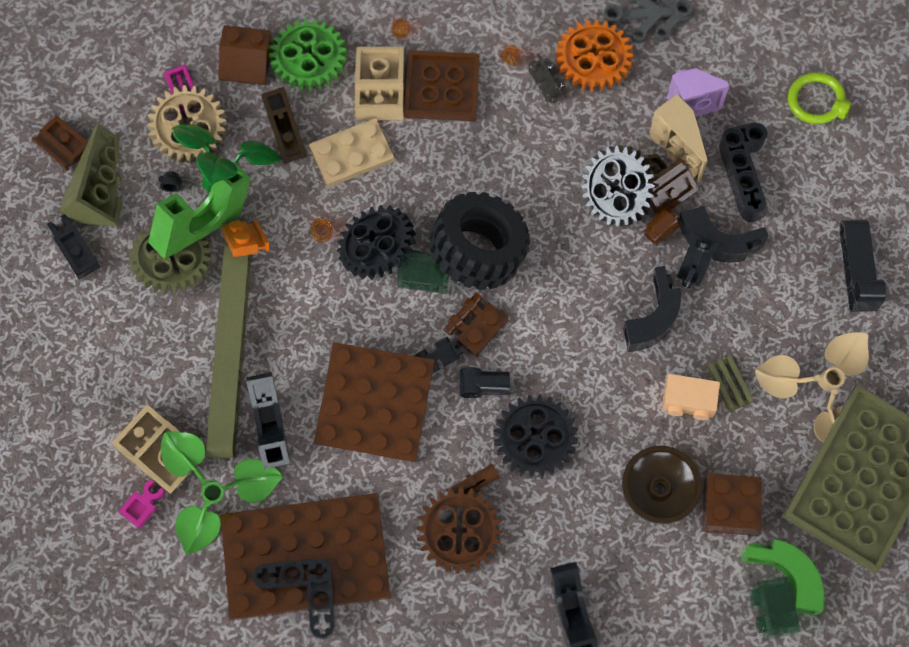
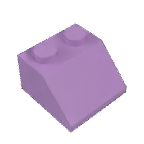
M697 68L691 70L683 69L672 76L667 99L670 100L678 94L694 111L696 117L722 109L729 84Z

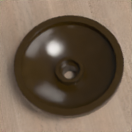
M652 446L639 451L630 459L623 473L622 491L628 506L640 518L655 524H672L686 518L695 509L702 493V480L697 466L684 452L669 446ZM655 486H663L664 492L658 493L655 490Z

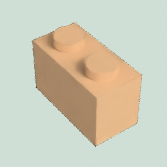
M668 374L665 381L662 410L668 411L667 413L672 416L693 415V418L697 420L713 418L717 411L720 382Z

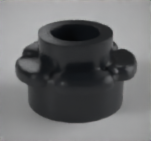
M167 171L164 173V176L161 175L158 178L160 188L165 192H178L183 182L182 178L173 171Z

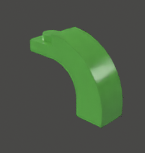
M773 539L769 544V549H765L766 546L759 543H750L749 546L744 547L741 552L742 562L775 567L788 578L792 588L791 612L819 615L823 612L824 589L821 577L813 562L801 550L789 543Z

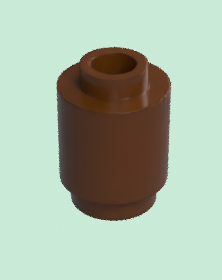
M662 209L646 225L643 233L657 246L660 242L664 243L680 227L678 223L680 218L671 209L668 211Z

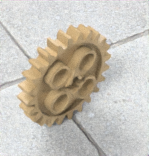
M184 85L182 92H179L174 87V94L170 95L167 91L164 92L165 100L157 98L159 106H151L155 114H148L149 120L153 122L148 123L147 127L149 130H153L149 133L150 139H155L153 145L155 148L160 147L159 151L162 155L168 152L169 160L173 159L176 155L178 163L182 162L183 157H186L188 163H191L192 157L197 158L198 154L205 152L203 147L192 149L173 142L175 137L172 127L185 124L179 109L180 105L184 106L190 124L207 128L215 139L214 144L208 146L213 151H217L215 142L223 143L219 135L226 134V130L221 126L227 125V121L222 118L225 116L224 110H218L221 104L219 101L214 102L213 94L206 97L205 89L198 93L196 86H193L192 90L188 91L186 85ZM193 106L201 107L198 113L193 114L189 112ZM171 113L178 115L173 121L166 120L167 116Z

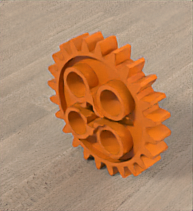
M588 19L585 22V26L577 22L576 30L568 27V34H562V41H558V49H556V57H558L556 65L560 66V74L566 73L565 81L573 79V87L580 83L582 91L586 86H590L591 92L594 91L595 87H599V90L603 92L604 85L612 89L613 81L621 84V77H627V70H631V62L633 61V54H631L633 46L628 45L629 37L623 38V30L615 32L616 25L609 28L607 27L608 21H605L603 25H599L598 19L595 20L594 25H591ZM576 46H583L584 48H583V49H580V48H577ZM609 62L613 65H606L604 63ZM582 66H587V67H589L590 69H583V68H581V67H582Z

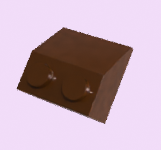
M223 25L219 44L218 79L220 81L266 86L270 65V45H274L271 31Z

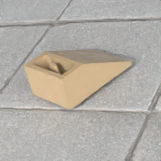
M676 94L655 110L650 136L657 145L661 144L666 149L667 155L672 161L685 160L686 168L689 169L693 179L699 183L708 161L694 111Z

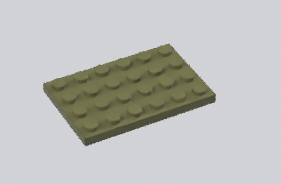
M857 384L849 394L782 517L876 574L879 572L909 515V416Z

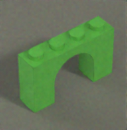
M235 162L234 164L238 169L237 174L230 179L221 180L213 184L206 200L194 212L177 193L156 204L148 243L164 259L218 230L222 225L228 224L240 217L251 178Z

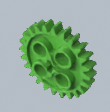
M305 19L303 25H300L296 20V27H291L287 24V32L279 30L281 38H273L275 45H270L271 54H269L272 70H275L277 78L281 77L283 84L289 81L291 89L297 84L300 91L304 89V86H308L309 91L312 92L314 85L321 90V83L324 82L330 86V78L337 80V72L343 73L342 65H346L345 56H347L345 41L341 40V33H335L334 26L327 29L325 21L319 26L317 19H314L312 24H309L308 20ZM324 52H328V53H329V54H327V55H321V54L324 53ZM308 68H313L311 71H305Z

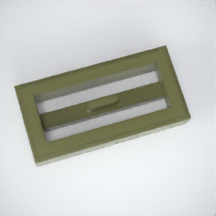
M728 356L724 360H718L717 363L708 364L707 369L713 381L720 382L719 393L729 412L753 403L754 399L732 356ZM725 365H728V367H729V369H730V371H731V373H732L734 379L736 380V382H737V384H738V386H739V388H740V390H741V392H742V394H743L745 400H742V398H741V396H740V394H739V392H738V390H737V388H736V386H735V384H734V382H733V380H732V378H731V376H730V374H729V372H728V370H727V368H726ZM717 368H720L737 402L736 404H733L716 370Z

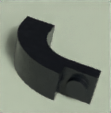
M704 206L681 212L680 220L678 221L680 230L689 245L695 233L718 242L712 260L725 263L745 261L748 252H755L763 248L769 236L765 227L739 235L725 234L713 226Z
M665 266L655 267L652 275L658 301L656 310L644 318L626 320L624 323L623 332L628 352L647 349L657 344L667 336L676 321L681 304L680 288L672 289V278L670 274H666Z
M272 372L246 377L256 422L258 447L263 468L267 469L290 464L283 417Z
M577 562L551 567V586L566 646L598 647L597 637L591 625L584 601Z

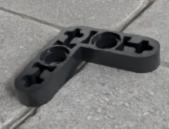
M322 559L266 563L259 565L254 570L253 580L258 588L262 590L308 587L309 623L312 634L319 640L329 639L334 634L333 575L328 562ZM308 566V572L317 571V566H322L323 570H327V573L322 575V579H318L315 574L308 575L309 581H305L303 567ZM290 568H297L300 571V577L295 582H289L285 578V573ZM277 569H281L280 577L282 583H278L277 577L269 578L266 584H264L262 579H259V576H262L265 570H268L270 575H278ZM319 592H325L329 596L328 603L322 607L316 606L313 601L314 596ZM330 610L329 615L324 614V620L326 624H330V628H326L325 633L321 634L319 629H315V626L320 625L319 614L314 616V611L323 613Z

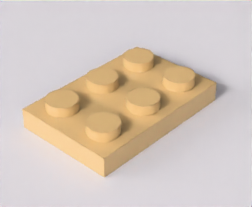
M376 118L309 144V148L327 188L395 162L393 153Z

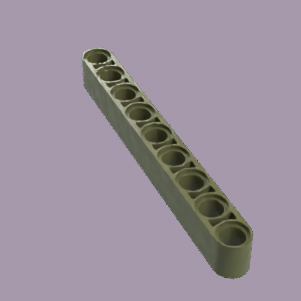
M227 242L224 245L207 431L206 453L209 458H234L236 453L252 254L233 257Z

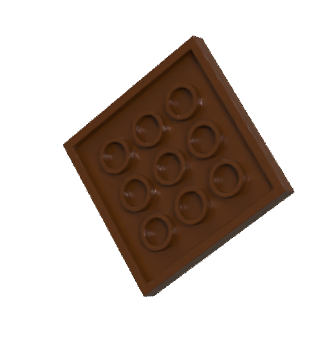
M333 342L314 444L416 462L435 360Z

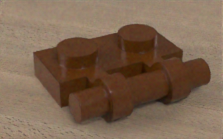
M477 292L463 302L461 310L448 319L449 323L443 329L450 336L456 329L462 333L457 338V343L475 357L480 354L508 321V317L490 303L483 310L478 307L483 297ZM472 313L476 318L467 326L463 321Z

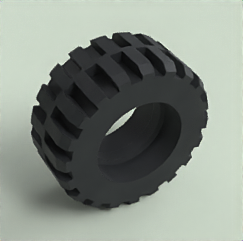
M468 192L466 196L464 193L459 194L454 199H450L445 203L431 230L429 248L431 253H434L432 258L436 265H440L439 269L444 275L448 274L451 276L450 280L455 283L459 281L467 288L474 286L476 290H485L486 287L494 289L500 285H505L515 276L528 253L530 235L528 234L529 230L526 222H522V215L519 211L515 212L513 210L514 206L509 202L506 204L501 201L502 198L495 196V198L491 197L489 193L481 192V194ZM463 232H476L487 237L497 250H485L473 245L466 239Z

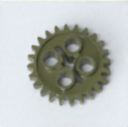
M146 226V235L138 233L139 241H132L133 248L129 249V263L132 266V274L136 275L137 282L143 281L145 289L152 285L153 293H156L159 288L162 289L163 295H166L168 290H172L173 295H176L177 289H181L186 293V286L188 285L195 289V280L203 282L202 274H208L207 266H211V258H209L211 257V249H208L209 242L204 240V237L171 255V258L175 260V267L180 273L178 275L173 270L170 257L164 259L158 252L150 253V251L155 250L148 243L151 228ZM187 261H188V262H191V264H189V265H183V264H182V263L187 262ZM161 270H167V271H168V272H166V273H158V272L161 271Z

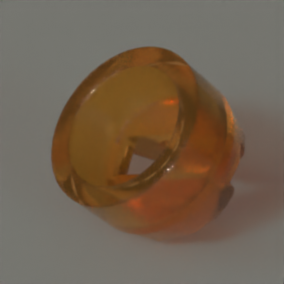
M397 18L393 21L391 32L394 37L403 39L410 33V25L407 20Z
M515 45L506 46L500 56L501 60L511 66L517 65L521 58L520 49H517Z

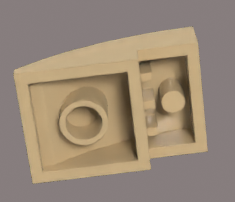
M356 47V120H372L374 118L377 120H404V47Z
M147 404L111 444L141 471L171 494L188 474L179 477L168 471L161 456V441L165 432L180 431Z

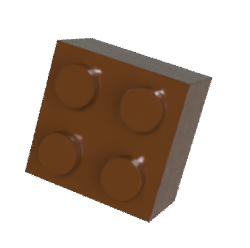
M708 473L704 479L702 532L756 536L761 530L762 477Z

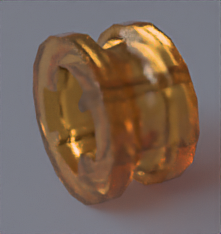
M319 218L311 224L310 230L315 241L324 243L332 238L333 228L329 220ZM321 226H325L327 233L323 232V235H318L317 228L321 229Z

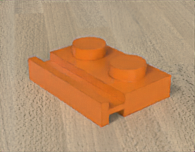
M257 219L253 220L251 224H247L246 221H232L229 224L222 225V234L233 257L256 254L260 249H265L266 252L269 251V242Z

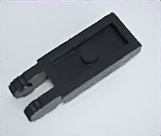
M63 214L60 217L63 224L68 228L66 231L59 234L58 228L52 221L47 223L54 235L53 239L80 280L99 269L100 265L76 226H73L68 217Z

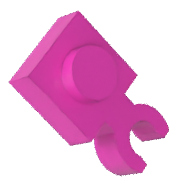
M152 480L145 484L142 495L135 491L118 511L120 515L139 530L157 510L152 503L161 500L165 495V491L162 488L155 494L151 493V489L155 485Z

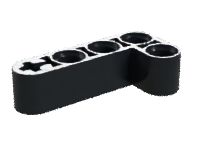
M758 122L726 129L719 144V152L739 213L747 222L759 220L766 205V200L750 153H755L762 149L768 134L766 127ZM750 136H756L759 140H754ZM727 141H733L736 145H731ZM734 162H739L743 166H736ZM745 183L749 185L750 188H744L741 186V184Z
M867 219L841 220L839 232L849 309L851 312L878 311L886 298V285L883 279L877 280L869 221Z

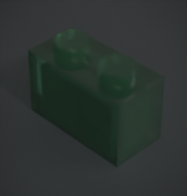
M413 250V253L405 254L408 261H400L401 268L398 271L397 277L398 288L448 294L450 276L443 274L439 269L440 265H436L433 260V255H426L416 250Z
M789 577L757 581L752 586L753 590H750V600L752 606H757L759 617L755 618L758 633H762L764 640L792 636L799 633L801 630Z

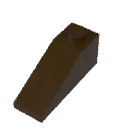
M281 87L260 94L283 163L286 164L307 157L285 88Z

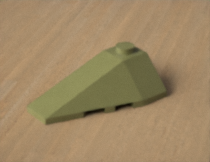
M99 124L95 126L68 184L59 212L81 224L116 226L122 208V197H117V186L121 185V177L116 176V164L120 162L118 136Z

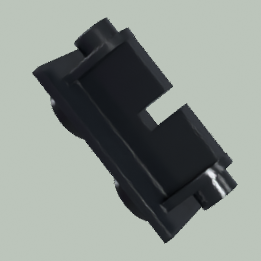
M696 233L694 234L677 275V278L683 281L682 285L684 287L691 288L692 285L700 287L718 242Z
M447 336L434 343L435 349L429 352L424 349L413 356L435 360L433 373L440 370L436 360L440 359L445 367L460 359L463 351L459 345H453L457 338L449 340Z

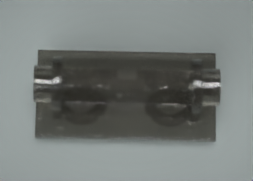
M539 53L536 54L539 61L530 62L528 64V71L537 85L545 80V83L539 86L545 100L550 102V104H554L559 100L558 97L560 95L568 98L564 92L567 87L559 76L555 77L552 72L555 70V67L548 57L544 59Z

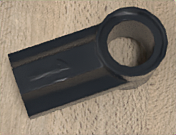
M476 367L460 369V397L480 398L482 395L510 394V372L482 371V369Z

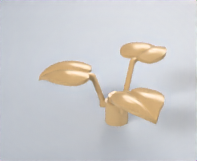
M847 333L830 341L825 349V359L835 366L828 368L820 375L798 378L800 374L798 363L789 356L777 355L756 367V378L767 393L782 399L790 398L797 393V383L818 381L823 390L830 391L831 395L827 405L828 412L820 413L814 421L815 435L823 443L843 407L839 406L834 410L832 409L835 396L838 394L837 388L843 385L845 375H858L867 367L869 360L867 333Z

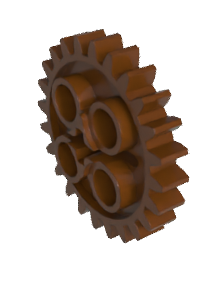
M450 487L446 497L439 491L440 500L436 501L430 498L433 506L431 508L423 506L422 508L427 512V515L418 516V519L423 521L424 525L416 527V530L423 531V535L419 536L417 541H425L426 543L420 550L430 551L427 560L434 557L437 558L435 567L440 566L442 562L445 563V572H448L451 566H455L456 574H459L460 568L464 566L467 573H470V565L472 564L477 569H480L479 560L482 559L488 563L489 559L486 554L488 552L496 554L492 544H501L499 540L495 539V535L501 534L503 531L495 529V525L502 521L501 519H493V515L498 510L488 509L492 502L491 500L485 503L481 502L483 493H480L476 498L473 497L472 488L466 495L462 487H459L458 494H454ZM458 506L463 508L462 527L467 528V532L461 535L460 554L456 553V533L451 531L452 527L457 526ZM449 508L453 511L454 519L451 523L444 524L439 520V512L442 509ZM475 509L480 513L481 518L476 525H470L466 521L465 516L469 510ZM443 535H448L453 540V545L449 550H441L438 547V539ZM470 536H474L479 540V548L473 552L466 550L464 546L465 540Z

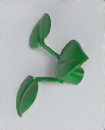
M192 124L172 127L173 135L180 144L192 149L203 147L205 152L197 155L196 163L204 177L202 187L209 192L213 184L221 180L230 179L237 174L238 169L234 162L237 164L243 157L255 165H270L281 161L280 156L266 144L258 141H245L240 146L242 152L232 162L229 159L210 153L208 145L214 144L215 139L205 128Z

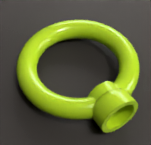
M814 72L799 77L793 82L788 92V104L792 113L800 120L810 124H825L836 118L845 120L852 106V102L846 100V93L842 84L836 78L825 73ZM821 82L834 90L836 101L829 112L821 115L810 114L804 111L798 103L797 96L799 90L808 83Z

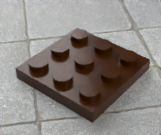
M409 50L404 118L476 122L480 54Z

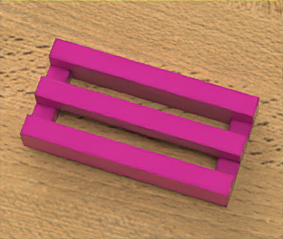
M186 64L163 72L172 94H174V85L170 77L172 75H175L181 92L184 86L179 74L181 72H184L191 90L194 86ZM180 105L179 109L181 114H183L185 109L183 105ZM193 106L189 111L193 110V108L195 107L199 108V106Z

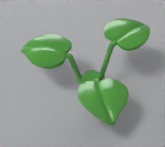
M167 431L163 435L161 456L168 471L176 476L183 477L192 469L203 484L201 492L206 502L202 510L197 506L186 507L178 514L175 522L176 534L186 554H192L204 549L217 537L221 526L220 517L215 512L207 511L211 503H217L222 499L224 491L237 485V493L240 498L250 503H256L266 499L282 479L281 473L275 467L264 469L262 460L246 459L238 463L234 468L236 481H232L224 486L216 480L207 481L195 466L201 463L205 457V446L202 440L188 432Z

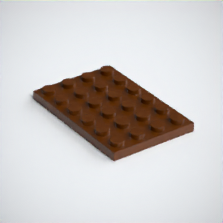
M378 493L220 514L230 621L309 610L308 587L262 590L258 588L253 580V572L259 565L266 563L314 559L325 560L332 569L334 607L391 599ZM308 566L303 567L305 581H309L308 575L315 574L318 579H322V575L327 573V570H323L322 566H317V571L308 572ZM290 568L285 573V578L289 582H295L300 577V571L297 568ZM277 569L278 575H270L268 570H265L264 574L259 576V579H262L264 584H266L269 578L277 577L278 583H282L280 577L281 569ZM325 592L317 593L314 596V604L318 607L325 606L329 601V596Z

